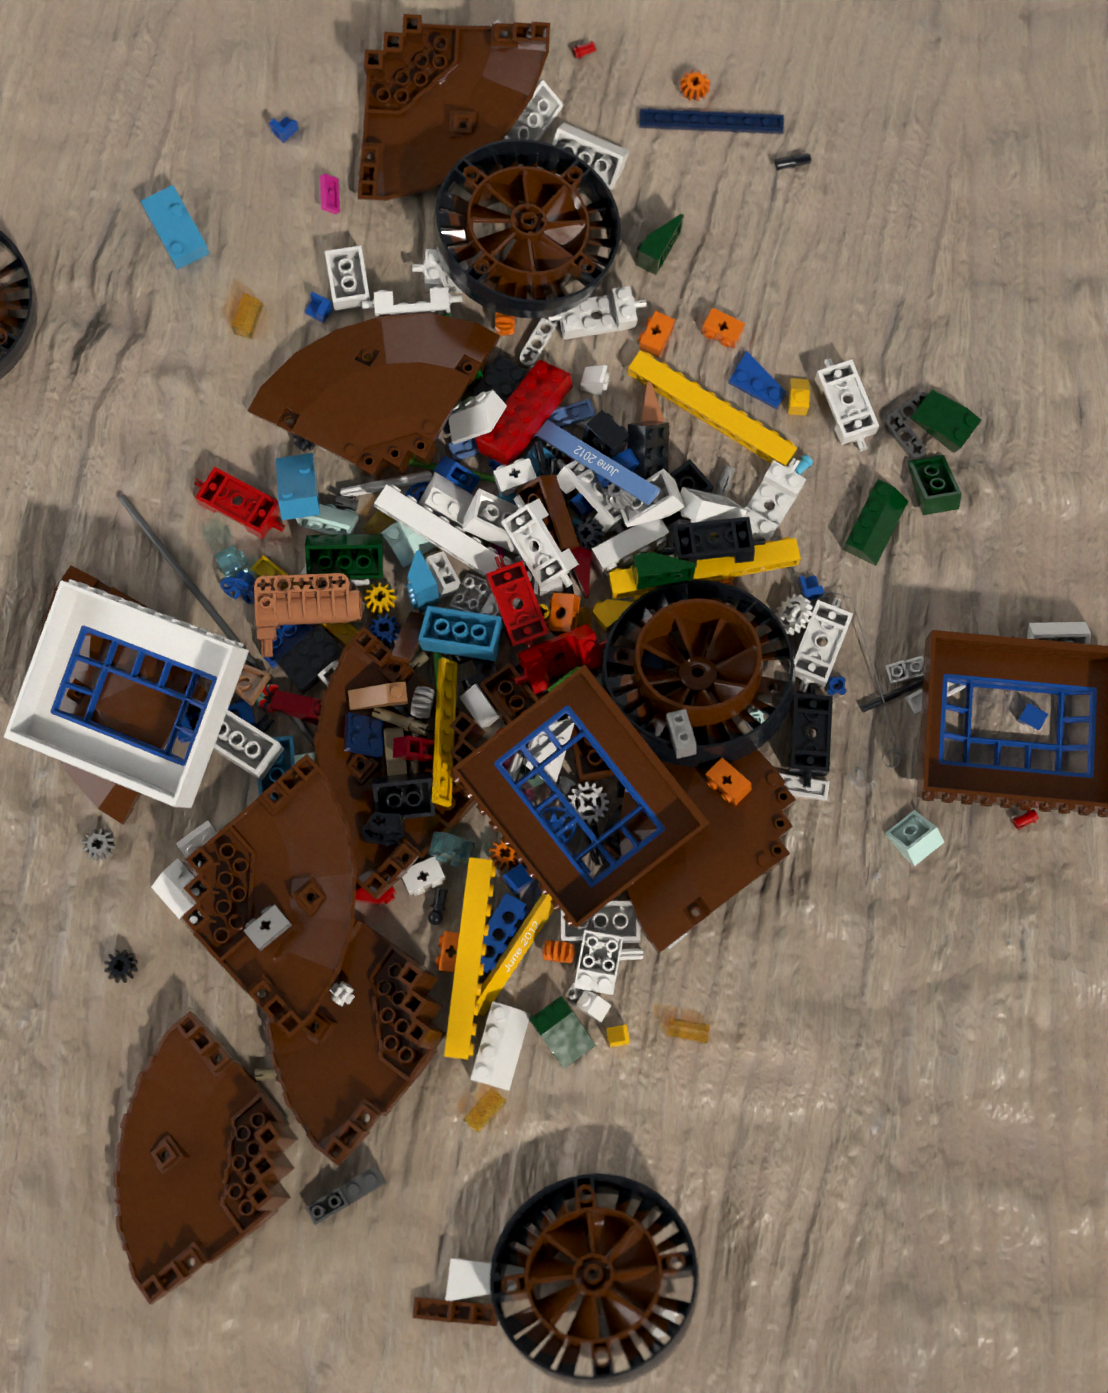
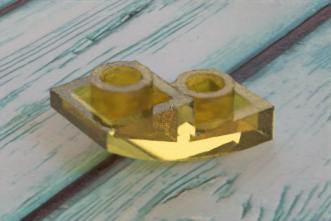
M378 510L362 529L368 534H381L395 520Z
M491 1088L470 1110L463 1121L479 1133L506 1104V1099Z

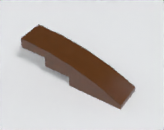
M410 611L396 641L391 659L406 663L411 662L418 648V638L425 614Z
M423 1297L414 1298L413 1318L488 1326H497L498 1324L493 1304L457 1300L446 1301L445 1299Z

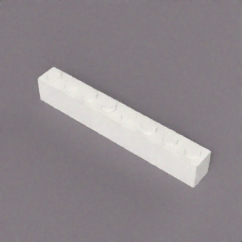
M386 484L374 503L375 508L482 576L498 569L494 557L499 555H497L498 552L490 546L486 548L481 545L482 541L474 536L470 538L465 534L466 531L459 526L453 527L445 517H437L429 507L418 505L417 500L412 496L407 495L406 497L400 493L401 490L398 487ZM503 558L505 565L514 564L511 559Z

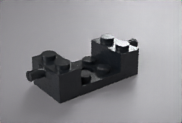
M749 517L673 525V546L661 548L662 555H674V558L695 563L696 568L697 560L734 556L735 563L754 561V546L765 545V538H753ZM715 536L719 541L713 543L709 541V538Z
M808 685L807 694L794 693L791 703L792 731L791 751L788 755V773L803 776L804 788L806 786L811 788L812 776H827L830 768L833 696L815 695L816 686ZM809 728L814 729L816 737H808L806 730Z

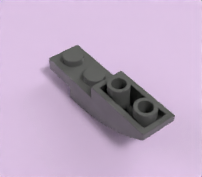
M375 1165L305 1208L313 1223L317 1225L387 1182L379 1167Z

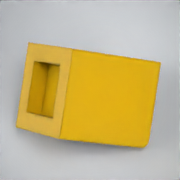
M627 1024L606 1028L610 1048L630 1044Z

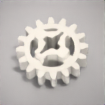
M793 594L792 598L787 596L786 602L781 601L782 606L777 607L778 613H775L786 633L794 635L795 631L800 633L801 627L805 629V623L810 622L811 620L808 618L813 615L810 611L813 608L810 605V601L802 595L797 596Z
M586 782L585 787L578 784V790L572 789L574 795H569L568 799L572 801L569 803L582 820H586L588 825H591V820L598 823V817L602 819L605 817L602 812H608V808L605 805L609 804V800H604L607 797V793H601L602 787L596 789V783L589 787L588 782ZM589 791L592 793L585 795L583 792ZM598 798H600L601 808H599V806L596 805V801ZM576 799L578 802H580V807L578 808V810L575 806ZM589 800H591V801H592V803H591L592 807L589 806V805H588L587 807H585V806H584V805H585V802H584V801H587V802H588ZM585 813H592L593 815H592V816H585L584 814H585Z

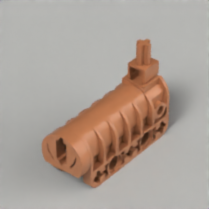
M342 573L261 576L254 583L257 640L261 641V657H273V641H277L276 628H280V625L362 622V594L359 590H353L352 583ZM322 583H327L324 588H319ZM284 584H288L285 590H281Z

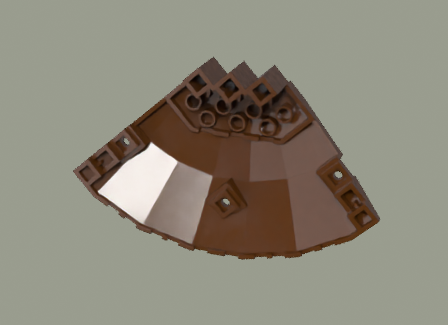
M403 14L402 33L384 32L383 50L365 49L366 94L358 200L389 201L433 190L442 185L451 168L466 154L483 145L503 140L534 96L549 53L550 23L514 22V24L495 23L492 26L441 25L423 23L422 15ZM503 31L507 32L508 35L506 37L501 36ZM461 122L467 124L465 128L460 127ZM369 153L374 155V158L371 160L367 158Z
M432 313L379 316L339 328L295 352L260 387L247 411L263 421H267L294 436H299L355 465L362 474L375 481L380 480L387 466L404 475L412 458L429 467L438 451L435 446L437 438L467 386L471 385L480 368L485 364L489 354L493 352L500 339V335L476 322ZM367 354L371 355L370 360H365ZM467 365L472 367L470 371L465 370ZM293 419V423L288 425L287 420Z
M70 565L60 580L69 582V579L82 582L90 585V587L104 590L108 594H113L124 598V600L140 604V606L145 608L147 607L116 588H110L97 578ZM59 581V583L57 584V586H56L55 589H54V592H53V595H52V598H51V601H50V604H49V607H48V610H47V614H46V617H45V620H44V623H43V626H42V629H41V632H40V635H39V639H40L41 633H42V631H43L44 625H45V623H46L48 614H49V612H50L52 603H53V601H54L56 592H57V590H58L60 581ZM87 633L79 654L104 663L112 642ZM119 644L111 665L131 673L138 651ZM145 655L138 676L158 683L165 662ZM76 661L69 681L94 690L101 673V668ZM172 665L165 687L185 694L192 677V672ZM108 672L91 720L164 749L173 729L182 700ZM196 684L192 697L205 703L208 694L201 685ZM67 688L59 709L85 717L91 696L84 693L77 696V691ZM189 704L186 713L188 712V710L190 709V707L193 708V709H195L196 711L199 710V709H201V708H199V707H197V706H195V705ZM61 761L65 771L100 811L124 825L142 793Z
M362 627L343 649L335 672L332 673L327 689L322 694L318 728L314 737V762L327 776L337 801L341 805L344 816L349 823L357 870L356 882L377 900L407 873L419 857L424 858L465 817L477 801L475 799L470 800L463 791L466 787L462 783L457 784L453 779L451 806L445 807L434 803L435 816L405 819V836L399 839L398 845L384 846L365 843L361 840V829L367 824L370 816L375 813L372 777L388 776L384 728L399 726L384 721L383 755L380 758L344 751L345 715L348 712L372 717L373 712L381 714L375 711L374 708L350 710L348 691L382 684L406 682L408 704L404 705L411 714V703L415 688L417 686H426L434 689L435 698L430 717L428 719H421L413 716L415 720H421L423 723L430 725L429 730L422 729L428 732L427 736L422 735V738L430 740L435 739L437 698L434 687L405 662L391 659L392 651L365 627ZM400 666V670L395 672L394 668ZM392 706L381 707V708H384V709H386V710H389V711H391V712L396 713V712L394 711V709L391 710V707H392ZM457 707L455 720L450 724V727L455 731L454 748L451 751V755L454 757L453 767L476 750L473 746L485 733L476 722ZM404 730V736L411 735V731L407 732ZM407 761V772H408V773H409V761ZM421 762L420 772L431 771L433 781V762ZM360 763H364L363 769H359ZM370 830L366 831L369 837L373 835L372 833H370ZM406 854L409 855L408 861L403 860V857Z
M688 695L683 705L690 706L691 695ZM664 728L659 737L670 741L669 731ZM727 731L720 733L722 742L730 741ZM694 737L696 745H708L707 737ZM758 749L739 760L729 763L751 782L752 790L736 806L731 802L727 803L717 789L714 791L707 785L706 773L713 766L687 767L661 761L705 816L709 824L626 889L640 930L658 954L761 875H766L778 866L790 854L780 839L793 827L783 813L796 799L784 785L785 780ZM625 787L620 820L638 807L637 802L630 793L625 792ZM641 811L625 824L626 828L638 842L643 841L657 830V827L644 811ZM619 829L618 840L621 858L634 846ZM692 910H697L699 915L694 916Z
M308 754L294 764L202 847L200 846L185 859L184 864L195 875V878L182 889L184 895L194 906L181 916V922L288 1038L294 1035L313 1017L332 983L340 973L354 925L357 870L349 823L344 816L341 805L337 801L327 776ZM272 793L278 795L276 800L271 799L270 795ZM196 860L201 862L199 868L194 864ZM194 888L199 889V895L195 896L192 890ZM308 893H312L314 895L313 900L307 899ZM275 905L290 922L291 926L260 951L244 932L246 929L245 925L255 918L257 920L262 916L261 912L266 907ZM192 916L197 917V923L193 924L190 918ZM263 923V929H266L268 931L270 929L269 925L271 923ZM259 990L265 991V996L263 998H260L258 996Z
M308 893L307 899L313 900L314 895L312 893ZM354 918V925L340 973L330 987L331 989L334 983L340 984L342 981L350 985L354 989L351 994L355 996L351 1003H344L343 1006L337 1004L330 998L333 993L328 991L313 1017L290 1038L268 1016V1023L266 1024L268 1040H270L271 1046L270 1058L273 1067L276 1068L277 1079L281 1083L285 1103L296 1116L297 1122L306 1131V1135L313 1146L336 1165H341L371 1133L370 1130L380 1116L388 1115L427 1067L437 1052L435 1049L446 1035L445 1032L431 1023L442 1005L430 997L428 993L439 978L412 956L356 918ZM318 1023L319 1027L315 1030L314 1024ZM367 1114H369L370 1120L368 1122L365 1120V1116Z
M192 1011L185 1014L166 1031L159 1042V1047L149 1057L148 1064L142 1072H139L134 1084L133 1096L128 1101L130 1104L127 1113H124L120 1128H122L120 1142L117 1144L116 1172H113L114 1187H116V1199L114 1200L115 1204H117L116 1229L117 1232H120L123 1241L122 1248L123 1251H126L129 1260L128 1267L132 1279L149 1304H154L192 1278V1275L205 1264L215 1262L266 1223L291 1198L280 1181L295 1168L283 1152L294 1144L298 1138L289 1127L290 1123L241 1062L231 1058L223 1047V1043ZM221 1054L222 1060L219 1062L217 1058ZM168 1151L169 1157L166 1159L165 1153ZM192 1258L195 1260L193 1266L190 1264Z

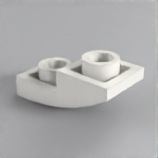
M923 655L886 665L891 684L922 677L924 671Z

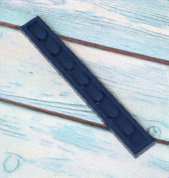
M640 109L639 128L783 134L784 115Z

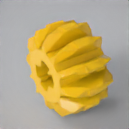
M381 582L378 583V587L372 584V590L367 589L366 594L368 596L364 597V601L368 602L366 607L372 608V613L378 610L379 614L382 615L384 609L389 613V607H395V603L392 601L397 600V597L393 595L395 590L389 589V584H385L384 587H382ZM379 596H383L382 601H378Z

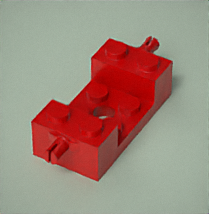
M215 466L205 482L199 478L194 482V485L201 488L195 499L198 505L213 513L217 511L245 526L248 532L261 539L265 538L272 527L281 532L284 531L283 529H285L286 525L277 521V516L280 513L278 500ZM235 497H242L243 502L240 505L233 504V499Z
M502 555L496 556L494 558L498 569L486 573L484 576L506 628L504 631L510 647L526 644L528 648L535 646L534 641L537 638L549 634L524 563L520 561L511 565H505ZM515 598L522 600L523 606L521 609H515L512 606V601Z
M585 624L523 650L517 654L524 675L514 678L515 683L518 686L526 682L533 693L537 694L552 686L550 679L566 673L577 666L580 667L585 664L589 671L596 669L602 664L601 654L602 649H605L607 639L598 642L595 632L588 624ZM562 652V656L559 659H554L557 653Z

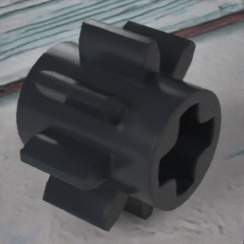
M293 435L294 439H296L294 445L303 452L306 449L312 451L316 446L299 436Z

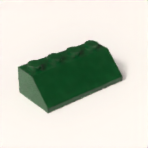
M877 479L842 550L876 566L908 500L894 486Z
M383 534L306 535L305 557L307 574L342 573L348 579L383 578Z

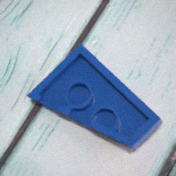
M746 351L728 384L777 410L786 395V391Z
M311 624L280 625V628L276 630L277 641H273V657H263L264 660L274 669L277 666L276 661L315 628Z

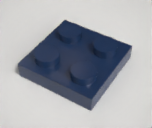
M348 712L345 715L344 751L380 758L383 755L384 721Z

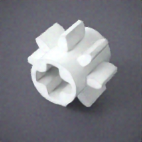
M343 981L340 984L334 983L329 990L333 993L330 998L341 1006L344 1003L350 1004L355 997L351 994L354 989Z

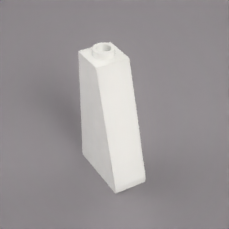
M451 1258L445 1300L452 1301L491 1294V1263ZM507 1265L504 1276L525 1273L523 1272L524 1268ZM517 1285L509 1286L507 1291L515 1290Z

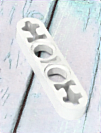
M548 317L541 318L520 354L519 363L522 367L531 368L535 365L559 324V320L549 322ZM548 325L551 330L548 333H543L540 327ZM533 340H539L542 343V346L539 348H534L531 345V342ZM530 351L533 352L531 355V361H528L527 363L524 362V357L527 358Z

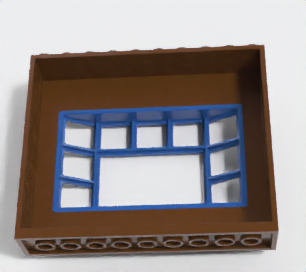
M932 630L925 639L917 797H921L923 801L941 799L943 803L961 801V804L972 805L975 802L980 803V806L991 807L992 804L1000 805V808L1007 809L1012 808V806H1018L1020 810L1039 808L1040 812L1058 810V813L1070 814V811L1078 812V815L1089 816L1090 813H1094L1098 817H1108V646ZM947 682L967 686L966 707L946 702ZM973 687L1058 695L1056 744L972 737ZM1065 695H1090L1089 716L1065 717ZM946 710L965 714L964 736L945 731ZM1089 723L1088 744L1063 745V724ZM945 738L964 743L963 762L944 760ZM970 743L994 745V764L969 763ZM1001 746L1025 748L1024 768L1000 766ZM1032 749L1055 751V771L1031 769ZM1088 751L1087 772H1062V752Z
M585 664L451 769L454 772L451 774L457 784L462 783L466 787L463 790L470 800L475 799L478 805L476 808L483 816L485 814L488 815L491 819L488 822L495 832L499 830L502 833L503 837H501V840L507 847H513L516 851L513 853L520 864L524 861L528 866L526 872L532 879H538L540 882L538 887L544 895L549 893L553 898L551 900L552 905L557 911L561 909L564 912L563 919L570 927L574 925L575 928H578L709 824L705 816ZM567 713L580 732L564 745H561L550 731L549 726ZM541 732H544L557 750L541 763H538L525 745ZM582 737L589 741L638 804L637 808L598 838L543 770L545 766ZM518 750H521L532 764L533 769L518 781H514L502 766V763ZM536 773H539L553 793L540 804L534 806L520 789V786ZM558 798L572 815V819L558 830L553 831L540 814V810ZM641 811H644L657 827V830L643 841L638 842L626 828L625 824ZM578 823L592 843L576 856H573L559 836L572 825ZM620 829L634 847L619 860L615 861L602 845V842ZM594 848H598L610 863V867L595 879H591L579 864V860Z

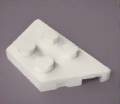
M567 716V719L559 722L555 721L549 726L550 731L561 745L570 740L574 722ZM541 732L532 739L527 747L538 763H541L557 750L544 732ZM566 751L543 768L555 785ZM524 757L523 764L532 770V764ZM536 773V775L539 776V777L543 780V778L540 776V774H539V773Z

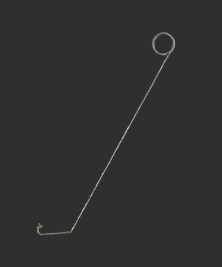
M829 591V592L826 593V596L824 597L825 600H826V599H827V600L829 599V597L827 596L828 593H833V594H837V595L844 596V597H847V598H851V600H852V603H853V606H854V609H855V613H856V616H857V619H858V622H859V626H860V629H861V632H862V635H863V638H864V642H865V645H866V648H867V651H868V655H869V658H870V661H871V664H872V667H873V671H874V674H875V677H876V680H877V684H878V687H879V690H880V693H881V696H882V700H883V703H884V706H885V709H886V713H887V716H888V718H889L888 711H887V708H886V705H885V701H884V698H883V695H882V692H881V689H880V686H879V682H878V679H877V676H876V672H875V669H874V666H873V663H872V660H871V657H870V653H869V650H868V647H867V644H866V640H865V637H864V634H863V631H862V628H861V624H860V621H859V618H858V615H857V611H856V608H855L853 599H852V597L845 596V595H842V594H838V593ZM889 718V722H890V725H891V728H892V732H893V735H894V738H895V742H896L898 751H896V750H888V751H886V752L884 753V755H883V763L886 765V763L884 762V757H885V755H886L888 752L893 751V752L897 753L896 757L899 756V762H898V764H897L896 766H893V767L887 766V767H889V768H895V767H898V766L901 764L902 756H901V753H900V750H899V747H898V744H897V740H896V737H895V734H894V730H893V727H892V724H891V721H890V718Z

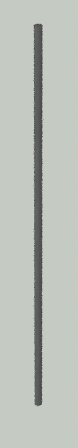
M120 496L118 500L227 638L240 642L126 496ZM248 652L245 661L249 666L262 670ZM269 679L267 684H273V682ZM290 716L315 748L314 734L303 720Z

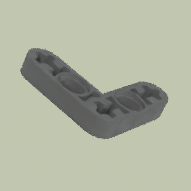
M926 392L918 393L886 417L884 422L886 429L913 460L921 459L926 449L907 424L911 421V416H906L903 413V409L911 408L914 414L917 410L915 405L919 403L920 399L924 400L928 395ZM891 419H892L893 421H894V420H897L896 425H895V424H892V425L890 424ZM906 432L910 435V439L904 441L901 439L900 434ZM914 448L920 449L919 454L917 452L913 453Z

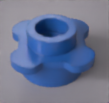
M843 676L828 678L829 689L827 692L829 695H844L846 693V688H844L846 680Z

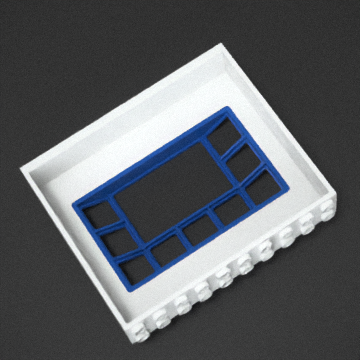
M69 579V582L60 581L4 738L171 806L192 808L249 650L243 648L244 644L226 639L224 636L192 626L190 623L174 619V617L158 613L156 610L140 606V604L124 600V598L108 594L106 591L90 587V585L71 579ZM87 633L112 642L104 663L79 654ZM119 644L138 651L131 673L111 665ZM145 655L165 662L158 683L138 676ZM76 661L101 668V673L94 690L69 681ZM172 665L192 672V677L185 694L165 687ZM108 672L182 700L165 750L91 720ZM199 676L212 681L205 703L192 697ZM67 688L91 696L85 717L59 709ZM189 704L202 709L194 731L182 725ZM179 731L192 737L184 759L172 753Z

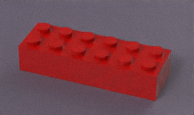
M539 359L506 400L505 404L507 407L493 430L475 439L479 453L503 465L513 464L573 388L570 373Z

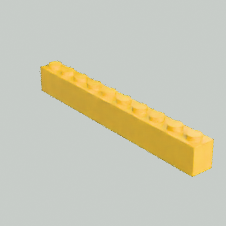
M640 350L629 365L627 375L647 386V382H651L656 393L770 464L776 461L783 466H788L794 457L797 447L792 441L784 440L779 437L776 431L765 428L760 421L750 419L741 410L737 411L729 402L721 401L713 392L702 389L697 382L689 381L682 373L671 370L666 363L658 362L650 353H644Z
M784 537L779 541L772 542L767 540L765 545L754 546V561L735 563L734 556L697 560V568H695L693 580L716 581L797 566L801 560L796 538ZM632 566L629 569L616 568L609 572L608 579L613 600L646 594L661 587L656 586L637 590Z
M469 857L444 1057L469 1060V1056H473L474 1044H471V1037L476 1035L477 1024H474L473 1021L474 1015L478 1016L479 1004L476 1003V997L481 995L482 984L478 983L479 975L483 976L484 964H481V956L486 955L487 944H483L484 936H488L489 924H486V916L490 917L492 905L488 904L489 897H493L494 885H490L491 877H495L496 866L493 865V860Z

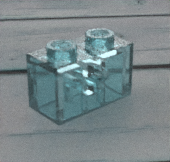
M235 545L214 555L225 577L236 578L238 572H248L246 557L241 549H236Z
M434 832L428 855L436 857V861L443 863L448 861L450 866L461 868L462 865H468L469 857L472 858L475 843L449 833Z

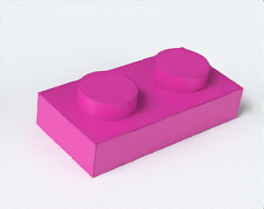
M324 173L320 176L321 210L336 215L340 212L339 178Z

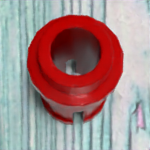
M591 41L580 46L575 45V48H572L575 59H582V56L595 53L596 47L594 42Z
M1032 809L1027 810L1025 814L1012 819L1016 829L1020 830L1031 823L1035 824L1039 817L1036 811Z

